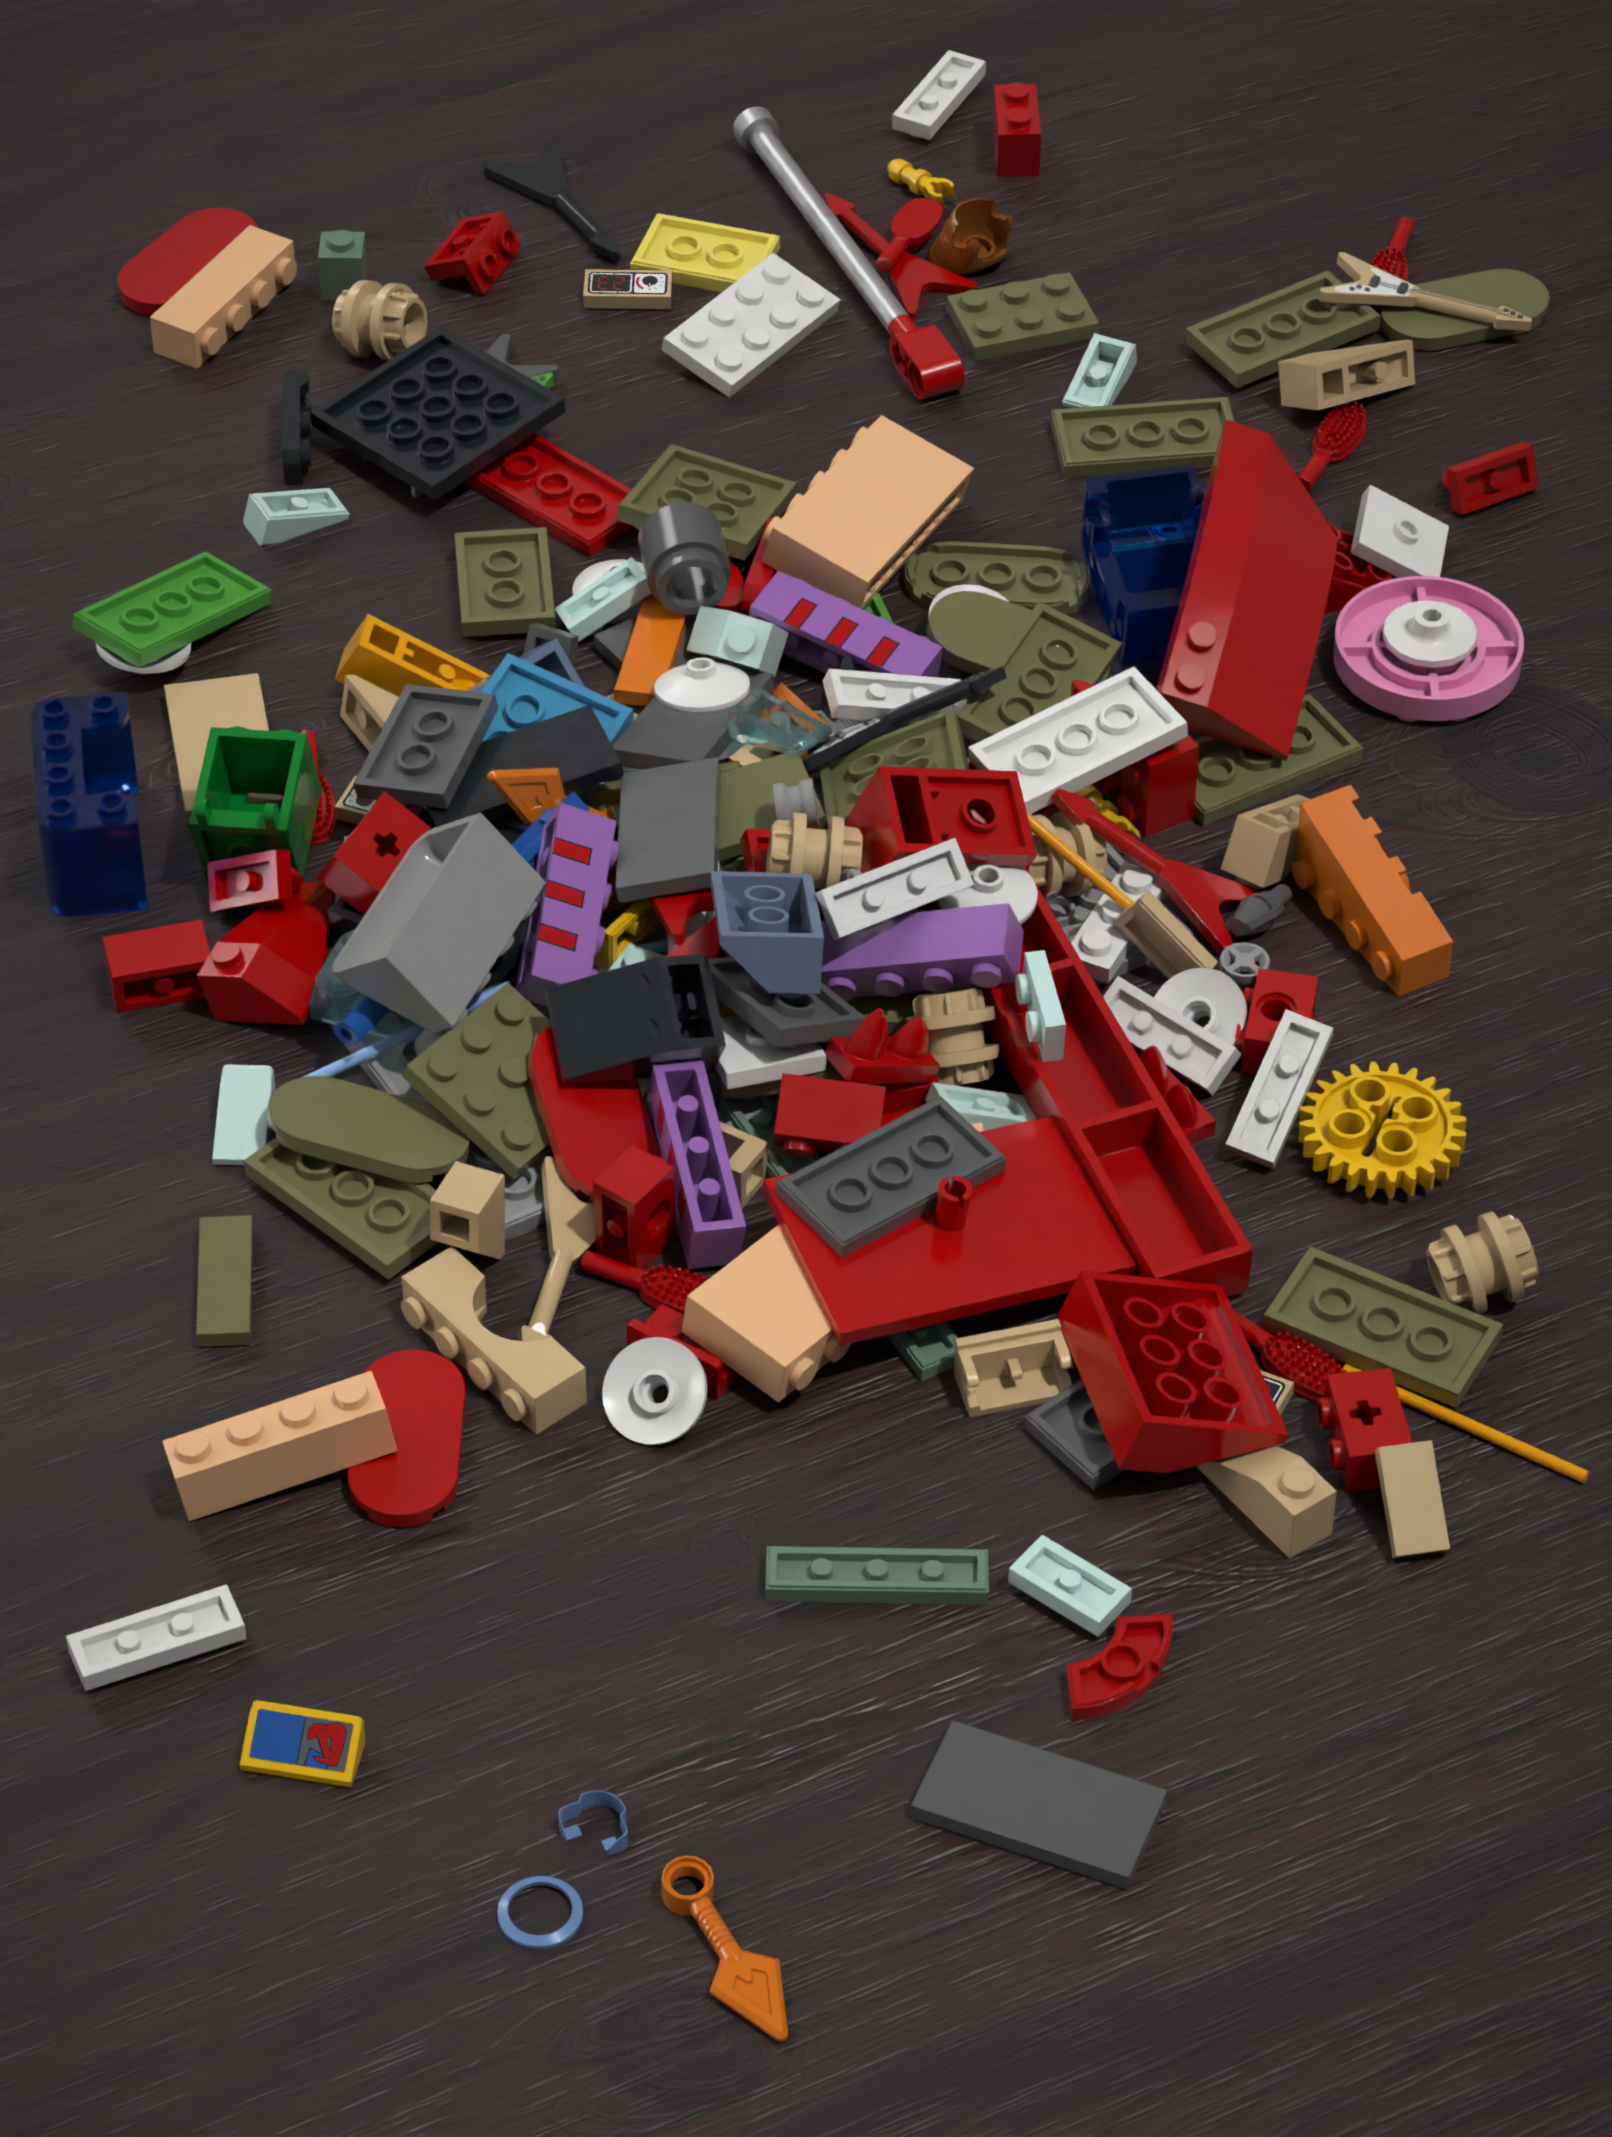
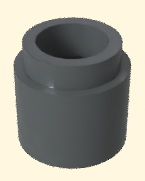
M686 502L670 504L652 513L642 524L638 535L640 553L648 587L652 595L664 607L677 614H698L700 606L713 608L725 595L731 577V565L719 520L706 507Z

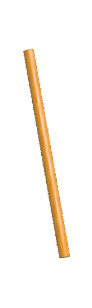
M1030 813L1028 814L1031 831L1123 910L1133 903L1129 897Z
M1345 1364L1342 1368L1347 1373L1362 1371L1349 1364ZM1396 1386L1400 1401L1403 1404L1583 1484L1588 1479V1470Z

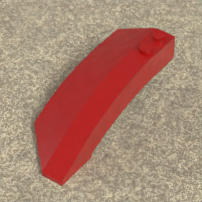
M1225 420L1202 501L1203 506L1190 564L1156 690L1187 722L1188 730L1286 761L1320 634L1334 568L1338 538L1271 434Z

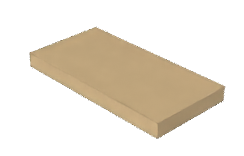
M258 673L164 685L187 824L190 822L211 727L230 728L239 726L249 730L269 731ZM249 793L247 804L265 805L266 803H277L278 806H282L281 795Z

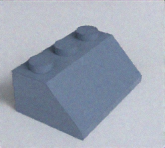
M711 871L710 882L720 946L768 993H778L786 998H801L807 994H820L824 935L812 874Z

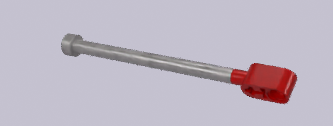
M756 106L740 113L733 124L735 138L746 152L760 156L891 335L889 350L892 362L914 395L919 400L962 389L965 384V375L958 354L936 325L922 328L916 326L778 139L780 134L779 125L769 111L763 107Z

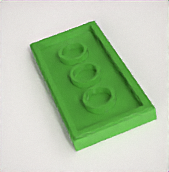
M205 551L74 613L72 628L140 668L271 604L272 590Z

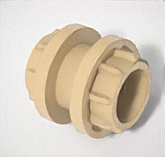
M360 280L350 290L342 291L333 308L332 327L334 335L341 342L342 347L346 348L354 357L368 358L375 351L379 358L389 361L424 338L427 331L428 321L425 305L419 299V296L414 294L410 287L405 284L388 283L382 286L376 281Z
M1061 811L1054 813L1050 819L1039 814L1032 815L1100 874L1104 875L1107 866L1106 842L1090 830L1089 825L1083 823L1082 825L1076 824L1074 827ZM1032 832L1037 856L1032 864L1026 866L1045 900L1054 899L1059 892L1067 897L1087 894L1094 884Z
M793 812L791 820L777 819L771 825L766 872L811 873L814 888L823 890L838 884L844 869L860 870L863 835L859 828L844 826V817L830 816L828 829L824 830L807 828V814Z
M977 987L959 988L945 992L921 994L914 998L912 1001L914 1016L905 1018L906 1023L918 1015L926 1022L929 1031L928 1051L940 1064L936 1075L940 1084L962 1085L990 1079L994 1074L993 1059L1001 1057L999 1043H985L982 1022L996 1019L994 1006L985 1005L983 991L977 989Z
M1493 1211L1479 1215L1477 1217L1479 1232L1465 1237L1455 1224L1440 1230L1441 1239L1429 1244L1428 1250H1426V1258L1434 1285L1442 1300L1481 1314L1486 1312L1488 1308L1487 1295L1501 1291L1509 1303L1525 1297L1524 1288L1536 1283L1537 1277H1539V1269L1530 1239L1520 1220L1512 1215L1498 1218Z

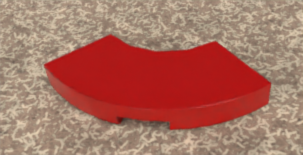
M1172 1613L1117 1616L1115 1634L1102 1651L1087 1660L1067 1664L1066 1680L1072 1721L1087 1720L1115 1712L1137 1700L1149 1690L1159 1678L1168 1661L1172 1642Z

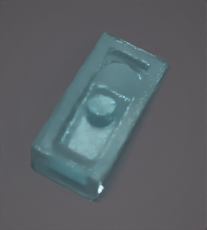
M763 689L758 690L728 711L729 737L740 743L797 757L832 734L831 727Z

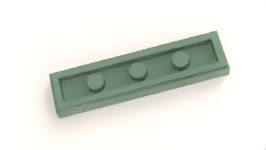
M767 1546L765 1602L988 1605V1549Z

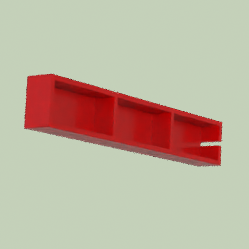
M1021 866L1023 869H1025V870L1029 873V871L1027 870L1026 866ZM1037 887L1036 908L1029 919L1021 924L1024 934L1019 974H1023L1025 952L1045 950L1066 1022L1063 1060L1043 1062L1037 1042H1029L1026 1031V1012H1028L1026 1004L1019 1005L1015 983L999 984L992 988L973 986L983 991L985 1005H992L995 1009L996 1019L982 1022L993 1043L1000 1044L1001 1057L1036 1118L1054 1116L1137 1265L1134 1276L1222 1285L1227 1297L1248 1291L1253 1248ZM937 900L917 908L918 912L941 910Z

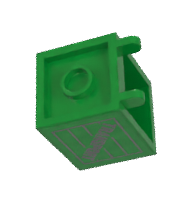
M239 726L230 728L211 727L189 822L206 880H208L207 863L275 849L290 850L291 867L304 876L322 791L307 733H297L287 729L264 731L249 730ZM249 793L284 795L282 806H278L277 803H266L265 805L247 804Z

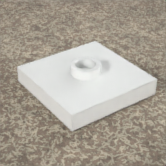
M1369 485L1361 497L1351 553L1397 578L1408 576L1440 577L1449 526Z
M740 1016L721 1018L726 1047L715 1068L727 1089L782 1080V1073L804 1076L826 1071V1054L818 1042L801 1044L797 1048L790 1050L780 1049L769 1044L763 1035L749 1024L744 1023Z

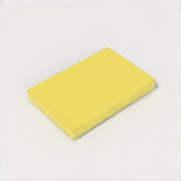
M658 213L630 263V270H672L673 284L722 293L772 253L777 255L780 249V236Z

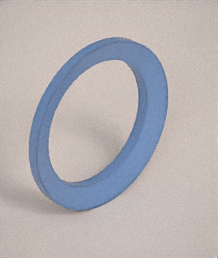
M549 1876L529 1877L516 1882L502 1895L497 1909L498 1923L503 1934L518 1946L532 1950L551 1949L570 1940L579 1930L583 1920V1905L579 1894L568 1883ZM550 1886L560 1890L568 1897L572 1905V1913L567 1923L555 1932L545 1935L528 1934L518 1929L509 1918L508 1909L512 1899L526 1888Z

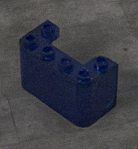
M1194 464L1085 478L1080 530L1082 552L1108 636L1122 643L1116 658L1120 667L1163 662L1165 659L1190 564L1203 506L1202 501L1207 487L1206 482H1199Z
M127 692L46 699L33 708L30 721L36 816L49 906L56 914L64 917L148 910L137 806L134 799L129 796L139 794ZM129 791V795L123 794V792Z

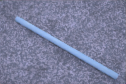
M507 982L472 997L466 1007L468 1013L474 1011L506 985ZM414 1024L303 1077H333L417 1038L425 1028Z

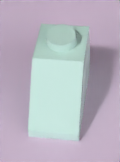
M700 606L686 651L743 669L771 673L773 678H775L789 633L770 622L729 610Z

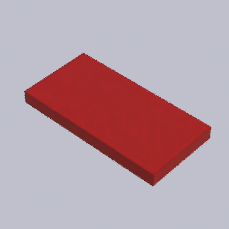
M536 433L463 481V483L534 525L546 527L548 533L589 557L634 527L617 520L619 504L632 490L631 488Z

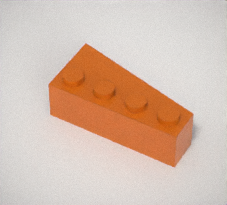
M1350 784L1300 803L1295 861L1292 864V873L1298 886L1306 889L1319 904L1323 915L1327 919H1332L1345 934L1349 945L1354 950H1358L1371 964L1377 978L1385 981L1399 997L1449 977L1453 940L1421 891L1415 894L1410 892L1406 868L1398 856L1387 857L1377 840L1381 836L1382 831L1372 817L1363 820L1354 806L1358 803L1359 796Z

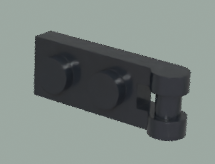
M301 370L289 371L282 377V460L285 485L303 484V466H311L310 438L303 439L304 437H311L310 412L312 409L311 401L306 397L310 385L308 374Z

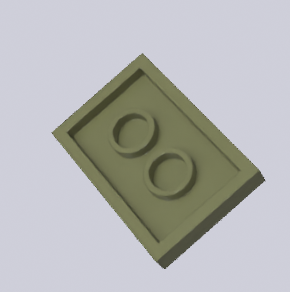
M1070 272L1051 274L1047 277L1021 282H1009L1005 285L968 290L964 293L946 296V311L974 362L1092 339L1094 333L1099 334V321Z
M546 527L454 533L462 637H487L491 635L528 633L529 625L535 623L556 629Z

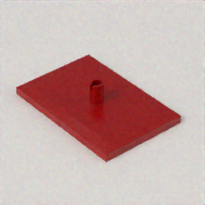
M1054 1116L981 1131L980 1133L1007 1158L1006 1170L974 1188L967 1179L961 1176H952L950 1187H948V1178H943L938 1185V1199L935 1209L843 1258L776 1194V1183L791 1174L764 1179L762 1193L778 1225L780 1224L832 1328V1333L839 1346L1069 1293L1080 1271L1135 1275L1137 1265Z

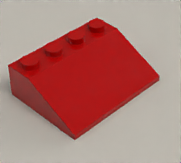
M1080 1271L1057 1315V1319H1059L1062 1332L1119 1469L1170 1473L1285 1443L1289 1434L1222 1285Z

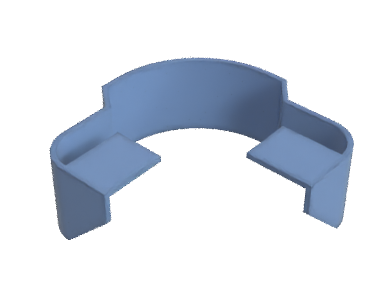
M606 1791L586 1792L581 1794L578 1802L563 1806L559 1810V1830L564 1841L582 1836L578 1824L564 1828L563 1822L579 1817L582 1810L587 1807L606 1806L614 1809L620 1814V1830L623 1835L617 1840L614 1836L601 1842L608 1856L627 1848L626 1808L623 1802L614 1794Z

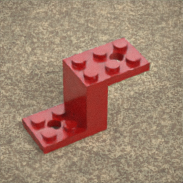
M879 766L844 822V826L859 828L863 835L860 868L862 874L953 838H956L966 865L1030 866L1037 856L1017 771ZM967 810L977 811L981 817L987 820L988 824L975 822L969 816ZM746 829L741 836L740 843L746 872H766L770 829ZM817 900L821 921H826Z

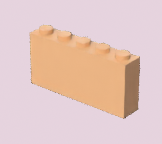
M881 415L869 428L863 426L859 429L850 448L847 451L842 448L837 452L830 464L829 470L826 473L819 471L814 476L807 492L804 495L798 493L792 499L782 518L776 516L772 519L763 535V541L767 542L762 562L777 571L779 570L796 579H802L815 588L835 597L845 599L850 604L863 609L962 502L974 468Z
M780 1224L687 1296L681 1331L777 1402H780L794 1389H804L812 1381L820 1368L829 1361L837 1362L851 1345V1343L842 1346L838 1345L832 1333V1328Z

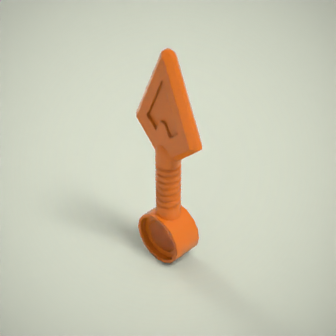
M558 768L492 770L487 775L489 782L526 825L532 824L547 808H553L565 797ZM618 804L610 805L602 811L590 806L587 807L590 809L588 812L614 820L611 807Z
M686 1855L673 1859L667 1863L662 1871L661 1897L664 1905L670 1911L678 1915L694 1917L718 1955L720 1963L709 1993L775 2040L785 2041L788 2038V2027L779 1959L740 1948L712 1903L714 1874L712 1868L705 1860L696 1856ZM691 1876L699 1879L704 1887L696 1894L682 1895L677 1893L671 1885L680 1877Z

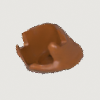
M974 198L958 203L949 215L936 241L929 248L927 255L929 262L960 276L981 271L1000 262L1009 251L1008 238L1013 227L1012 216L1010 214L1008 216L999 214L996 211V200Z

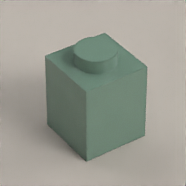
M347 230L321 231L318 252L321 300H337L343 290H350L356 282L367 280L365 232H350Z

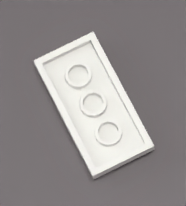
M772 253L665 336L661 350L730 398L837 313L841 299Z
M1133 666L968 747L969 760L977 770L1017 771L1028 815L1054 803L1051 800V795L1057 789L1074 793L1188 737L1187 722Z

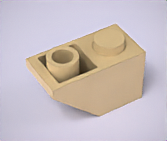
M456 1161L430 1199V1240L501 1260L505 1254V1175Z

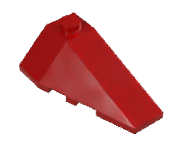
M302 883L293 890V900L262 905L215 944L197 974L215 1021L304 1025L324 988L325 980L322 975L323 962L328 959L327 931L332 929L327 910L335 903L336 893L323 883Z

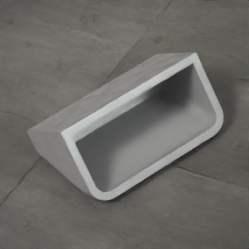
M481 812L433 828L420 836L410 846L335 959L332 971L350 988L431 1032L443 1030L448 1032L467 1016V1005L474 994L479 992L489 982L491 978L489 971L497 958L512 946L514 942L512 935L520 922L535 910L537 906L535 899L546 881Z

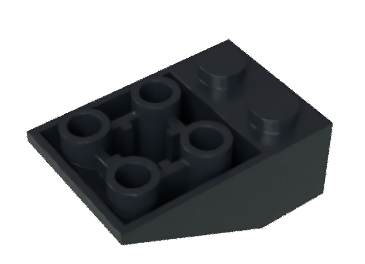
M707 954L656 957L546 988L545 991L562 1083L650 1078L652 1065L695 1060L704 1061L708 1075L713 1073L726 1047Z

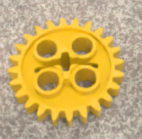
M1375 1061L1370 1063L1369 1072H1362L1355 1064H1351L1349 1076L1346 1077L1342 1073L1333 1070L1330 1083L1318 1080L1316 1081L1315 1093H1307L1305 1104L1300 1107L1298 1142L1303 1143V1157H1314L1312 1169L1315 1172L1329 1168L1327 1182L1330 1184L1343 1178L1347 1180L1346 1191L1349 1193L1358 1185L1365 1186L1367 1197L1371 1198L1376 1189L1380 1188L1384 1189L1389 1199L1394 1198L1395 1188L1402 1187L1411 1197L1415 1194L1417 1183L1431 1190L1434 1186L1435 1177L1447 1180L1450 1167L1459 1166L1460 1154L1464 1153L1466 1140V1117L1460 1116L1461 1103L1450 1102L1451 1090L1449 1088L1435 1091L1436 1078L1434 1076L1422 1082L1417 1080V1068H1412L1406 1075L1399 1074L1397 1063H1392L1387 1072L1380 1071ZM1393 1106L1392 1119H1388V1112ZM1376 1140V1147L1371 1153L1372 1141Z

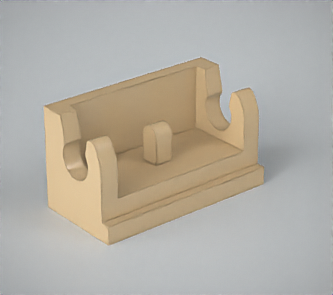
M1059 1319L955 1339L954 1377L970 1418L1042 1404L1073 1385L1070 1374L1067 1369L1073 1368L1072 1358L1062 1334Z

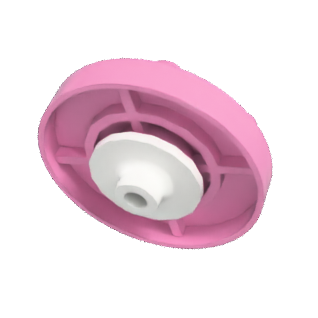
M1408 576L1386 580L1370 586L1355 595L1344 606L1336 622L1333 660L1336 671L1347 688L1358 698L1381 711L1396 715L1400 720L1406 722L1418 720H1451L1461 722L1470 716L1494 707L1514 689L1521 672L1524 636L1515 615L1504 603L1490 593L1471 584L1454 579L1435 576Z

